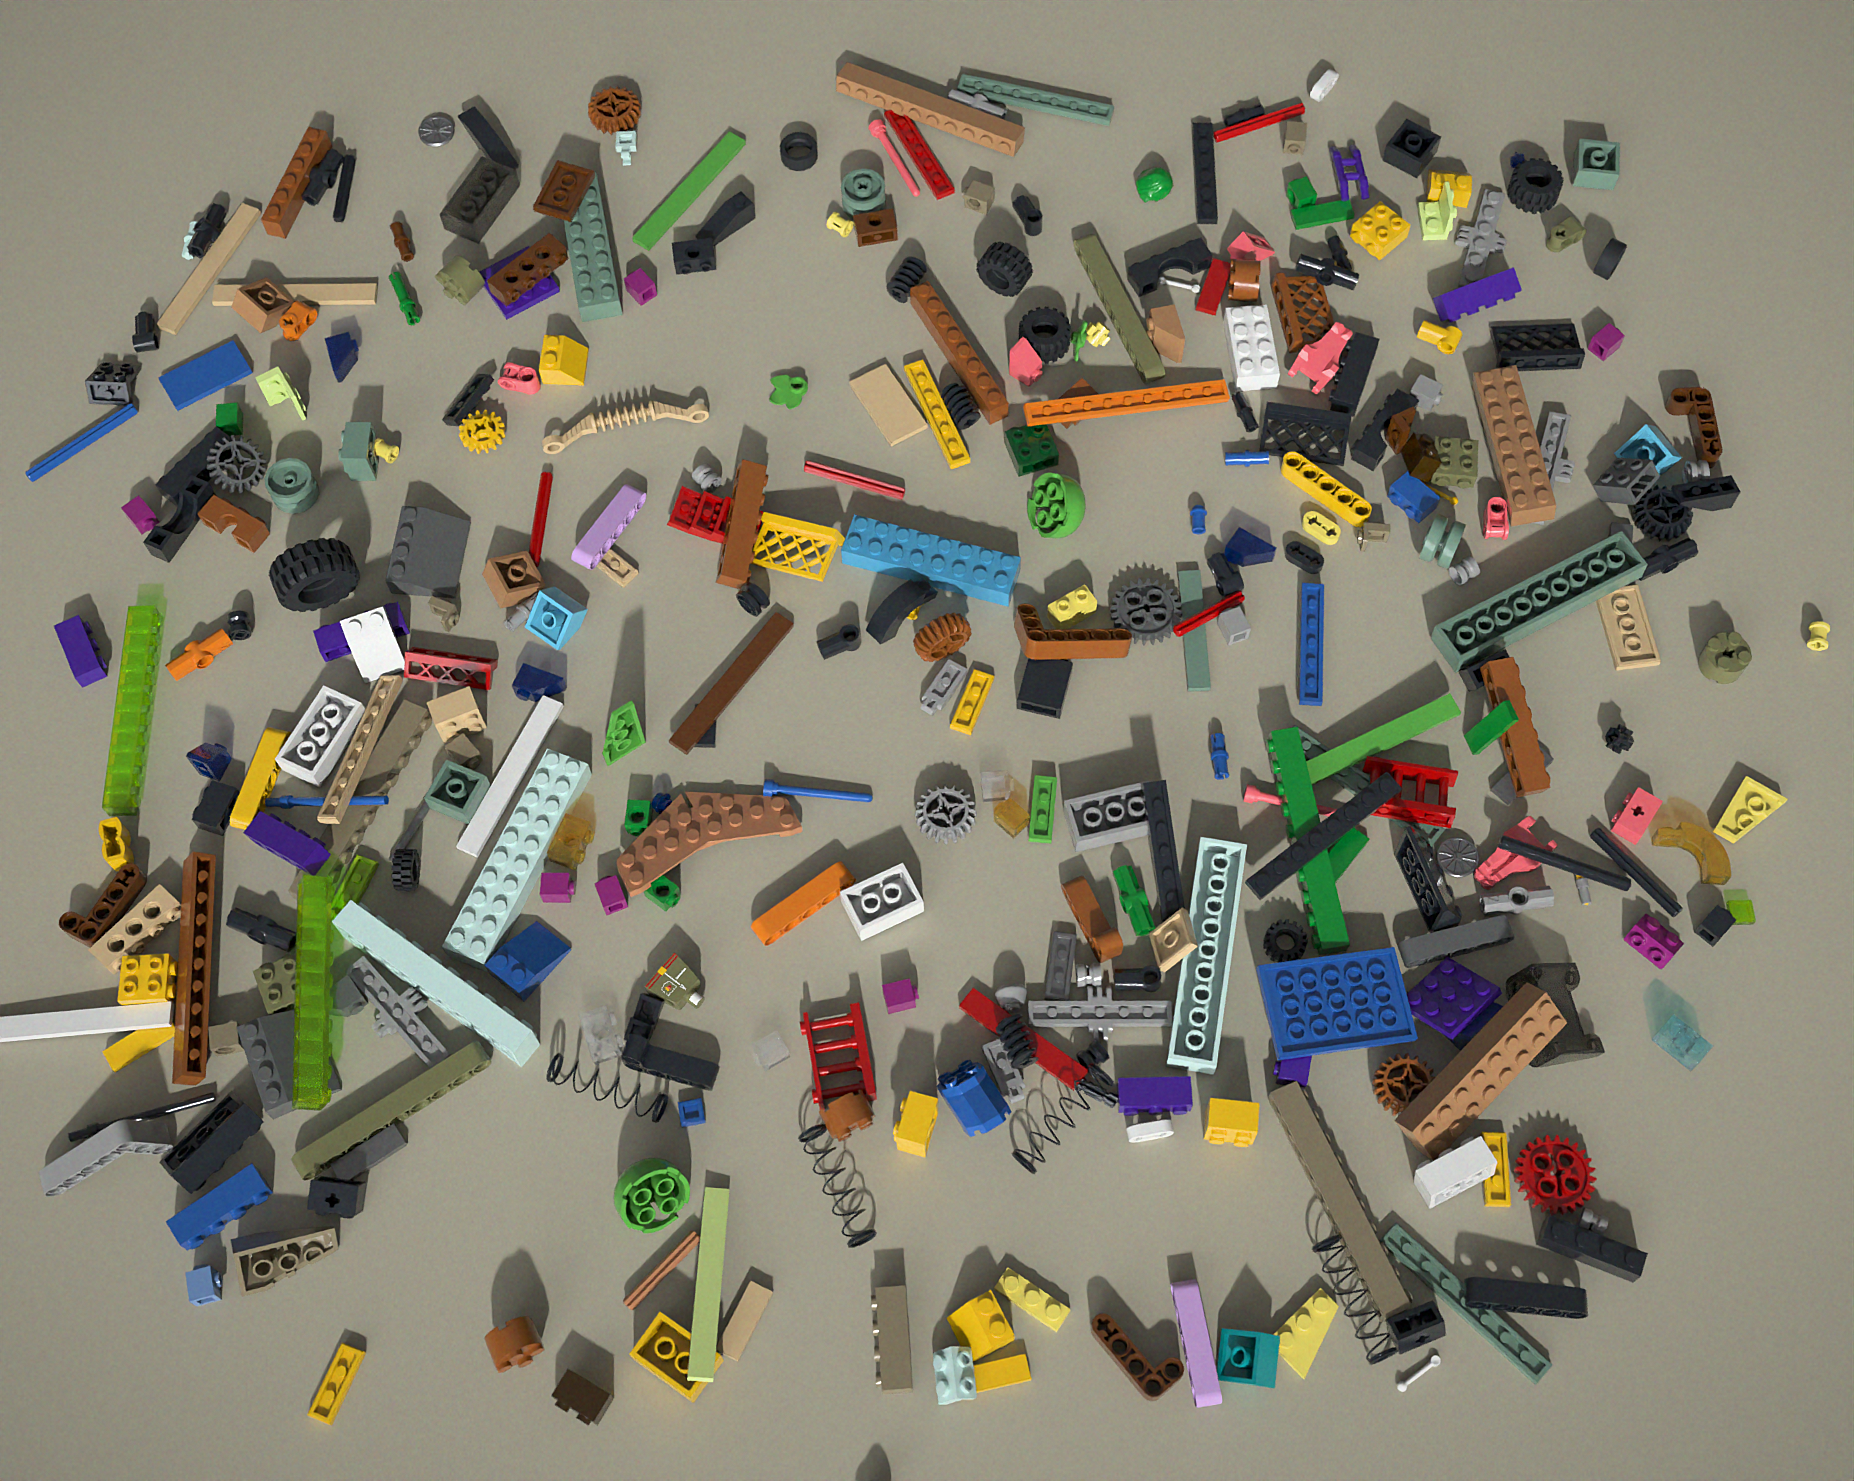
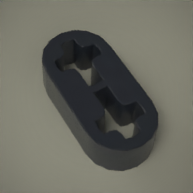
M1292 541L1287 545L1285 558L1290 563L1310 574H1317L1322 570L1324 558L1320 553L1298 541ZM1295 550H1298V551H1299V552L1296 553L1295 555L1291 554L1292 551H1293V552H1294ZM1314 560L1317 561V564H1310V562H1313Z

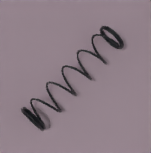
M557 1053L551 1060L546 1074V1079L550 1083L554 1081L556 1085H561L573 1074V1088L576 1093L585 1091L594 1081L593 1094L597 1101L605 1099L615 1088L614 1103L617 1109L626 1107L636 1095L635 1112L638 1117L646 1115L655 1105L652 1113V1122L657 1123L665 1112L668 1095L665 1093L661 1094L660 1091L651 1107L644 1114H638L637 1100L641 1084L637 1086L629 1101L624 1106L619 1107L616 1103V1094L620 1076H618L610 1091L602 1099H598L595 1089L599 1068H597L589 1084L583 1090L577 1091L575 1088V1075L579 1060H577L568 1077L563 1082L557 1083L555 1079L563 1065L564 1056ZM559 1058L558 1065L555 1070V1064L557 1059Z
M1090 1063L1088 1066L1092 1077L1101 1090L1085 1081H1074L1075 1090L1087 1107L1066 1097L1059 1098L1060 1107L1072 1125L1056 1116L1044 1115L1045 1124L1057 1142L1040 1133L1029 1132L1030 1141L1042 1160L1021 1149L1013 1151L1012 1156L1032 1174H1035L1037 1169L1017 1152L1020 1151L1042 1163H1046L1045 1158L1033 1142L1031 1134L1039 1135L1056 1145H1061L1059 1139L1048 1125L1046 1117L1055 1118L1072 1128H1076L1074 1122L1063 1108L1061 1099L1068 1100L1087 1111H1091L1089 1105L1078 1091L1076 1082L1084 1083L1103 1094H1106L1094 1074L1108 1086L1114 1084L1111 1077L1096 1064Z
M818 1124L803 1131L799 1135L798 1140L799 1142H806L803 1150L807 1154L825 1153L814 1164L813 1172L819 1175L835 1173L826 1181L822 1191L826 1195L844 1194L834 1204L832 1213L837 1216L855 1214L845 1223L841 1231L842 1235L852 1237L847 1242L849 1248H854L873 1239L877 1232L875 1229H870L853 1235L844 1233V1228L847 1224L866 1209L845 1214L835 1213L834 1208L844 1197L856 1190V1188L838 1193L825 1192L824 1189L827 1183L844 1171L846 1167L831 1172H816L815 1166L837 1148L833 1147L820 1152L806 1151V1145L809 1141L820 1137L827 1131L825 1124ZM820 1129V1130L817 1131L815 1134H813V1135H811V1136H809V1137L803 1138V1137H805L806 1135H808L809 1133H811V1132H813V1131H815V1130Z
M1334 1235L1315 1244L1311 1250L1316 1253L1341 1248L1324 1263L1322 1271L1324 1273H1338L1352 1270L1333 1288V1293L1336 1295H1347L1364 1291L1346 1307L1344 1315L1347 1317H1358L1375 1313L1355 1333V1337L1358 1339H1369L1387 1335L1366 1356L1369 1365H1373L1391 1357L1398 1350L1397 1347H1392L1370 1359L1368 1358L1390 1336V1333L1366 1337L1357 1336L1358 1332L1375 1318L1379 1311L1354 1315L1346 1314L1350 1306L1366 1294L1368 1289L1344 1293L1335 1292L1337 1286L1356 1271L1357 1267L1335 1271L1324 1270L1328 1262L1346 1247L1341 1245L1329 1248L1341 1240L1340 1235Z

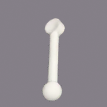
M1165 277L1158 279V283L1161 285L1178 286L1190 289L1194 293L1200 291V286L1196 284L1191 286L1166 280Z
M1432 1356L1430 1362L1405 1381L1398 1382V1390L1405 1391L1407 1385L1432 1366H1438L1441 1362L1440 1357Z

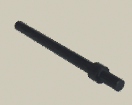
M214 1092L102 1124L96 1122L87 1125V1128L68 1133L70 1142L88 1137L91 1138L109 1125L120 1120L148 1121L215 1102L216 1097Z

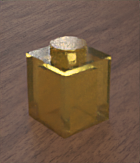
M1010 797L1005 802L1001 801L994 809V822L1013 839L1029 824L1030 815Z

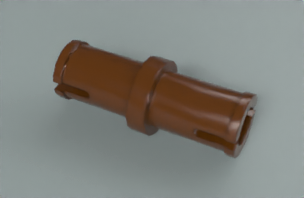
M393 222L390 225V229L394 236V245L398 248L402 261H411L414 258V254L409 245L410 239L405 234L402 222Z

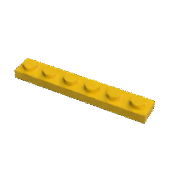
M924 360L905 365L904 372L950 470L970 463L968 452Z

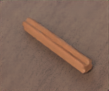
M690 1231L623 1299V1303L630 1310H634L700 1242V1236L695 1231Z

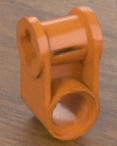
M295 301L291 308L279 319V325L283 329L284 338L288 341L298 340L316 321L317 310L301 301Z

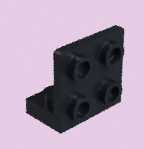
M111 362L101 363L85 380L89 404L124 406L129 403L132 404L130 382L141 371L140 366L131 363L121 365L112 364Z

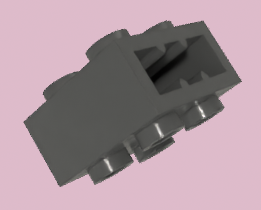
M1617 458L1600 475V478L1593 484V487L1601 502L1635 505L1660 476L1652 460Z

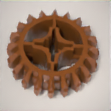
M610 86L607 90L602 88V92H596L595 97H591V102L588 103L590 121L597 131L601 130L603 134L609 132L612 135L614 132L627 131L628 128L634 129V124H638L639 118H641L639 99L632 90L628 91L626 87L620 89L619 86L616 88Z
M955 612L951 614L946 613L935 620L932 619L930 623L925 624V627L921 628L919 633L915 635L913 643L916 653L924 661L933 662L935 660L939 661L942 658L946 659L947 656L959 651V648L965 646V642L969 641V637L972 634L970 624L961 613L956 614Z
M1399 1053L1394 1056V1059L1389 1056L1385 1060L1386 1063L1381 1062L1379 1064L1380 1070H1376L1374 1073L1377 1079L1373 1080L1372 1085L1377 1088L1374 1089L1373 1093L1374 1095H1381L1377 1102L1379 1104L1386 1103L1384 1111L1392 1108L1393 1116H1396L1398 1112L1402 1113L1409 1106L1411 1094L1422 1092L1436 1077L1430 1076L1434 1072V1068H1425L1427 1061H1423L1422 1064L1418 1062V1055L1413 1060L1410 1059L1409 1053H1406L1403 1059ZM1402 1069L1400 1077L1387 1079L1391 1072ZM1412 1072L1415 1073L1421 1080H1417L1416 1078H1414ZM1404 1080H1405L1406 1086L1409 1087L1407 1093H1406L1405 1085L1402 1084ZM1390 1091L1398 1094L1399 1100L1395 1098Z

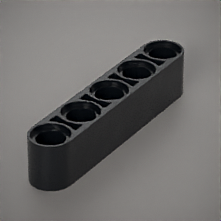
M1468 1277L1464 1279L1465 1306L1469 1308L1570 1319L1588 1317L1587 1291L1584 1288L1484 1277Z

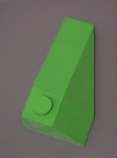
M632 700L611 714L602 753L607 766L646 743Z

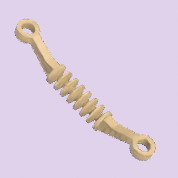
M649 400L647 408L643 402H640V409H637L635 404H632L631 411L624 406L623 413H621L617 407L615 408L614 415L610 409H607V416H604L599 411L598 418L593 413H590L562 437L550 435L544 438L542 446L545 453L556 454L582 435L598 433V426H601L605 432L607 424L614 430L615 423L620 428L623 426V421H626L627 425L631 426V419H634L635 423L639 424L640 417L646 423L649 415L653 421L669 417L700 423L708 419L709 412L704 404H695L686 410Z

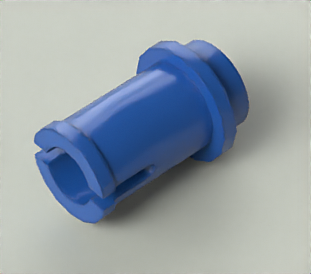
M1202 505L1193 506L1190 511L1192 516V532L1194 534H1203L1206 532L1205 516L1207 515V510Z

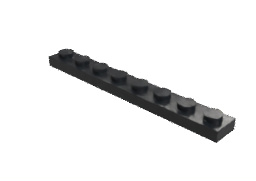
M1388 772L1384 773L1245 881V884L1259 900H1262L1400 793L1402 790L1401 786Z

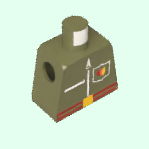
M675 952L645 985L649 995L665 1000L664 1003L677 1010H681L687 1002L697 1009L705 1000V997L697 992L701 987L699 978Z

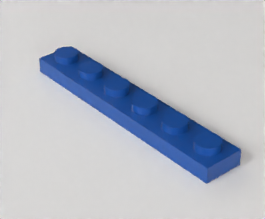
M1302 583L1299 705L1322 706L1324 584Z

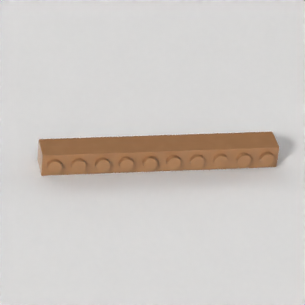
M849 62L844 65L837 75V92L885 110H892L894 113L902 116L907 115L912 120L1012 157L1015 156L1024 142L1025 127Z

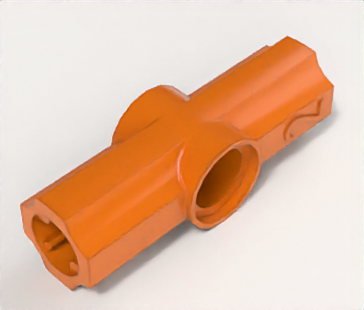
M220 628L202 641L194 640L185 647L184 653L165 664L174 679L178 681L196 668L204 669L213 662L214 656L233 645L225 631Z

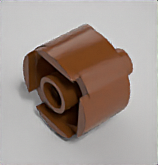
M1231 259L1230 271L1234 272H1231L1229 275L1228 301L1257 302L1261 261Z
M862 1089L858 1090V1095L856 1096L851 1092L828 1104V1111L824 1112L823 1108L819 1111L832 1139L837 1138L839 1142L852 1136L851 1131L857 1128L863 1131L872 1126L873 1118L875 1117Z
M529 1316L505 1322L506 1327L499 1331L497 1326L484 1337L498 1373L505 1372L517 1364L519 1368L525 1367L533 1362V1356L545 1350L535 1324Z

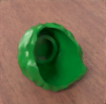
M1162 167L1143 170L1136 180V189L1140 199L1146 203L1148 201L1157 202L1165 198L1173 187V178L1170 172Z

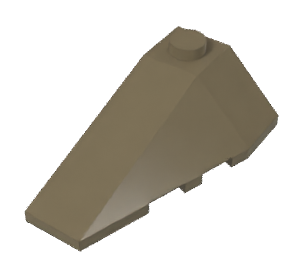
M334 1226L262 1232L230 1239L242 1297L267 1291L274 1287L276 1282L287 1276L288 1278L296 1274L297 1270L304 1266L312 1265L339 1250Z

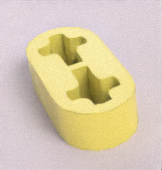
M1315 511L1307 512L1303 517L1302 527L1307 533L1327 545L1338 542L1341 530L1337 524ZM1312 520H1315L1316 523H1312V525L1308 523L1309 521L1311 522ZM1331 531L1334 532V535H1332V534H1331L1330 536H1327V535H1326L1327 533H1330Z

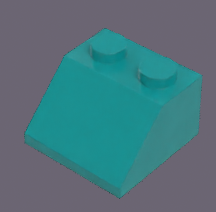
M1221 1328L1217 1365L1218 1381L1275 1389L1280 1336L1262 1332Z

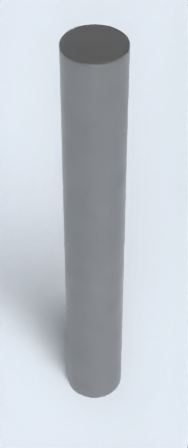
M426 801L423 802L388 858L390 861L394 858L393 855L396 849H405L427 815L430 808Z

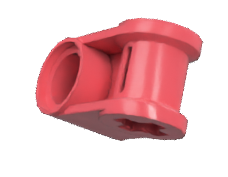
M511 362L505 364V371L502 377L498 379V384L502 388L526 394H535L540 390L541 384L533 368Z
M1493 497L1488 501L1483 513V538L1499 537L1502 540H1507L1509 533L1507 503L1501 497Z

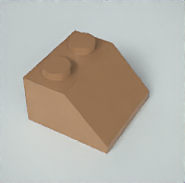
M265 277L237 289L231 308L258 332L263 333L279 324V319L291 308L294 301Z
M1175 304L1150 309L1149 318L1146 319L1148 330L1145 331L1156 352L1176 363H1181L1185 336Z
M528 551L489 558L482 573L500 609L521 604L546 586Z

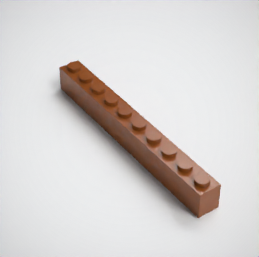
M194 851L183 861L172 1084L196 1086L206 1078L216 855Z

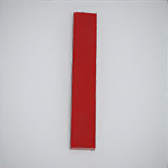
M892 110L885 111L884 117L936 200L954 194L955 188L910 117L896 114Z
M972 988L959 1004V1008L998 1037L1000 1035L996 1033V1027L1003 1019L1012 1016L975 988ZM1028 1026L1024 1027L1021 1030L1022 1032H1030V1035L1025 1040L1032 1039L1034 1041L1029 1046V1049L1037 1048L1038 1050L1032 1055L1033 1057L1040 1058L1035 1063L1074 1091V1081L1082 1080L1088 1073V1069Z

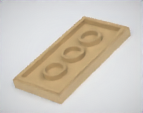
M886 364L849 382L850 387L891 447L928 428L926 421Z
M1638 584L1624 586L1596 600L1615 670L1659 665L1661 659Z

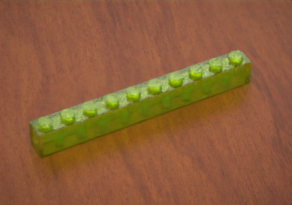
M155 605L128 606L102 809L109 816H137V808L141 805L139 792L144 782L142 768L146 764L144 752L145 746L149 742L147 728L151 724L150 705H153L154 702L152 688L156 684L154 672L155 666L158 665L159 661L157 648L161 644L160 626H163V615L159 613Z
M303 875L297 883L292 1109L321 1111L331 1100V1088H328V1080L331 1078L332 1066L328 1065V1056H331L332 1042H329V1034L333 1026L332 1019H329V1011H331L333 1006V997L330 996L333 974H330V966H332L334 960V953L330 952V946L334 940V930L331 929V922L335 914L334 908H331V900H333L335 895L332 877Z

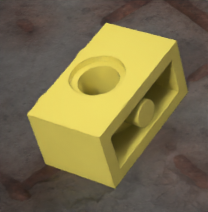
M1084 584L1049 604L1047 618L1055 629H1069L1096 613L1097 600Z

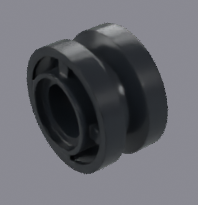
M749 582L744 586L745 591L740 590L736 594V598L745 611L757 617L762 613L761 608L766 609L770 605V601L760 587Z

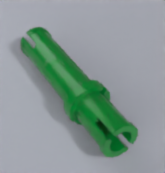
M393 272L396 279H394L391 273L389 280L399 300L401 312L404 313L409 325H415L413 318H415L418 324L420 317L415 309L416 304L410 298L401 273Z

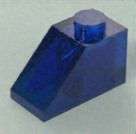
M349 332L324 338L332 369L338 383L343 382L358 361L356 352L360 351L357 340L352 339Z
M1239 527L1227 543L1224 554L1229 562L1245 567L1272 562L1275 558L1277 547Z
M525 663L522 664L512 683V688L517 698L533 702L540 701L543 695L551 697L564 692L567 688L563 677Z
M205 742L189 751L186 755L199 775L219 782L232 760L227 752V748L218 743L212 745Z

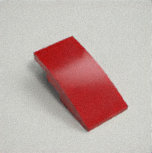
M681 486L667 525L723 544L731 498L725 496L722 499L706 491L700 494ZM762 520L760 521L759 525H756V532L758 533L762 524Z

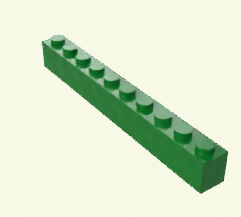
M1298 727L1271 731L1268 739H1266L1267 752L1271 753L1273 758L1271 770L1273 774L1277 775L1278 780L1276 782V791L1278 795H1281L1283 801L1281 803V813L1283 817L1287 818L1288 822L1286 834L1288 839H1292V844L1321 823ZM1326 849L1296 872L1297 880L1302 882L1303 890H1301L1302 902L1307 904L1308 913H1306L1307 923L1309 927L1312 926L1314 933L1311 936L1314 949L1318 950L1319 955L1347 951L1350 946L1332 867Z

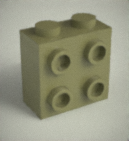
M1435 436L1433 442L1442 463L1431 477L1430 484L1473 488L1478 473V440Z
M298 952L286 954L280 960L273 963H264L253 971L269 1015L302 1008L309 1005L308 1001L317 996L305 961Z

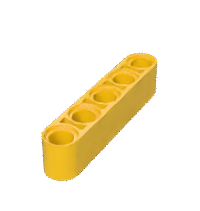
M1291 451L1284 455L1281 474L1286 479L1351 525L1363 527L1364 522L1368 523L1372 511L1369 502L1299 453Z
M272 727L265 729L231 813V827L246 830L260 811L264 813L266 809L265 800L270 798L281 771V767L275 758L292 734L290 731Z

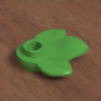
M1083 320L1080 327L1073 331L1070 343L1073 344L1075 361H1078L1079 350L1081 347H1084L1087 333L1085 330L1088 324L1086 320Z
M788 375L773 377L770 381L776 390L770 396L769 401L775 405L786 403L788 409L796 408L802 402V396L807 393L808 384L801 377L791 378Z

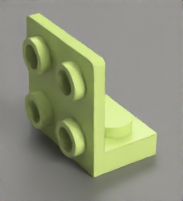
M1444 182L1439 202L1418 203L1417 210L1422 240L1447 239L1449 231H1452L1453 218H1456L1457 208L1453 206L1454 191L1450 189L1449 182Z
M276 367L255 377L270 406L290 398L302 421L306 419L303 413L306 411V408L286 372L282 374L279 367Z

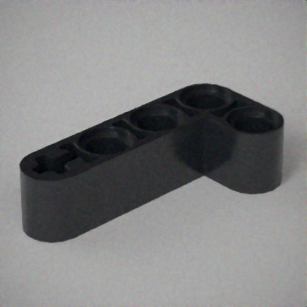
M635 1034L628 1035L621 1055V1060L627 1068L708 1091L713 1090L720 1066L713 1062L653 1046L648 1039Z

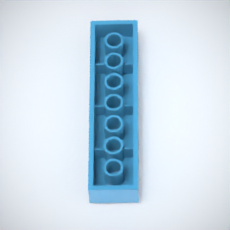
M855 514L841 549L843 564L904 580L912 579L914 582L924 578L934 588L1009 607L1021 570V557Z

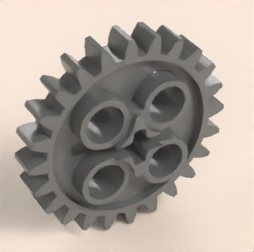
M1138 578L1137 584L1129 581V588L1122 585L1121 591H1116V598H1112L1110 612L1112 613L1111 620L1115 621L1114 628L1120 627L1130 631L1134 638V644L1138 640H1142V644L1145 646L1146 641L1150 640V643L1154 645L1155 639L1162 643L1163 636L1170 638L1171 632H1173L1172 628L1181 621L1182 611L1180 609L1182 604L1178 602L1179 596H1172L1173 588L1166 590V583L1158 586L1157 579L1153 584L1150 583L1149 578H1147L1146 583H1142L1140 578ZM1150 599H1157L1159 601L1153 602ZM1135 602L1137 605H1130L1129 603ZM1155 618H1162L1163 621H1157ZM1139 621V622H1141L1142 624L1137 625V624H1134L1133 622Z

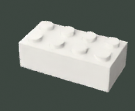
M1267 305L1226 308L1223 324L1235 392L1277 388L1280 372Z
M323 685L276 756L275 760L281 769L321 788L352 740L365 712L363 704Z

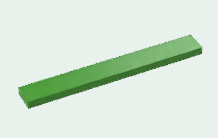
M729 131L632 237L633 242L650 251L746 145L745 140Z
M1449 693L1306 761L1311 784L1314 785L1366 760L1367 756L1373 757L1461 714L1459 707Z

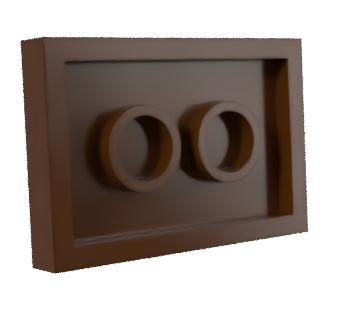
M557 160L533 205L534 212L572 222L595 178V171Z

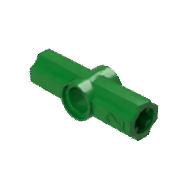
M1120 866L1112 874L1120 893L1119 898L1125 914L1128 913L1136 936L1148 935L1155 929V925L1148 909L1146 893L1139 886L1132 866Z

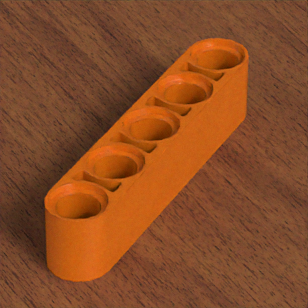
M839 861L757 918L751 924V929L761 942L768 946L838 897L841 891L851 887L856 882V878L843 862Z

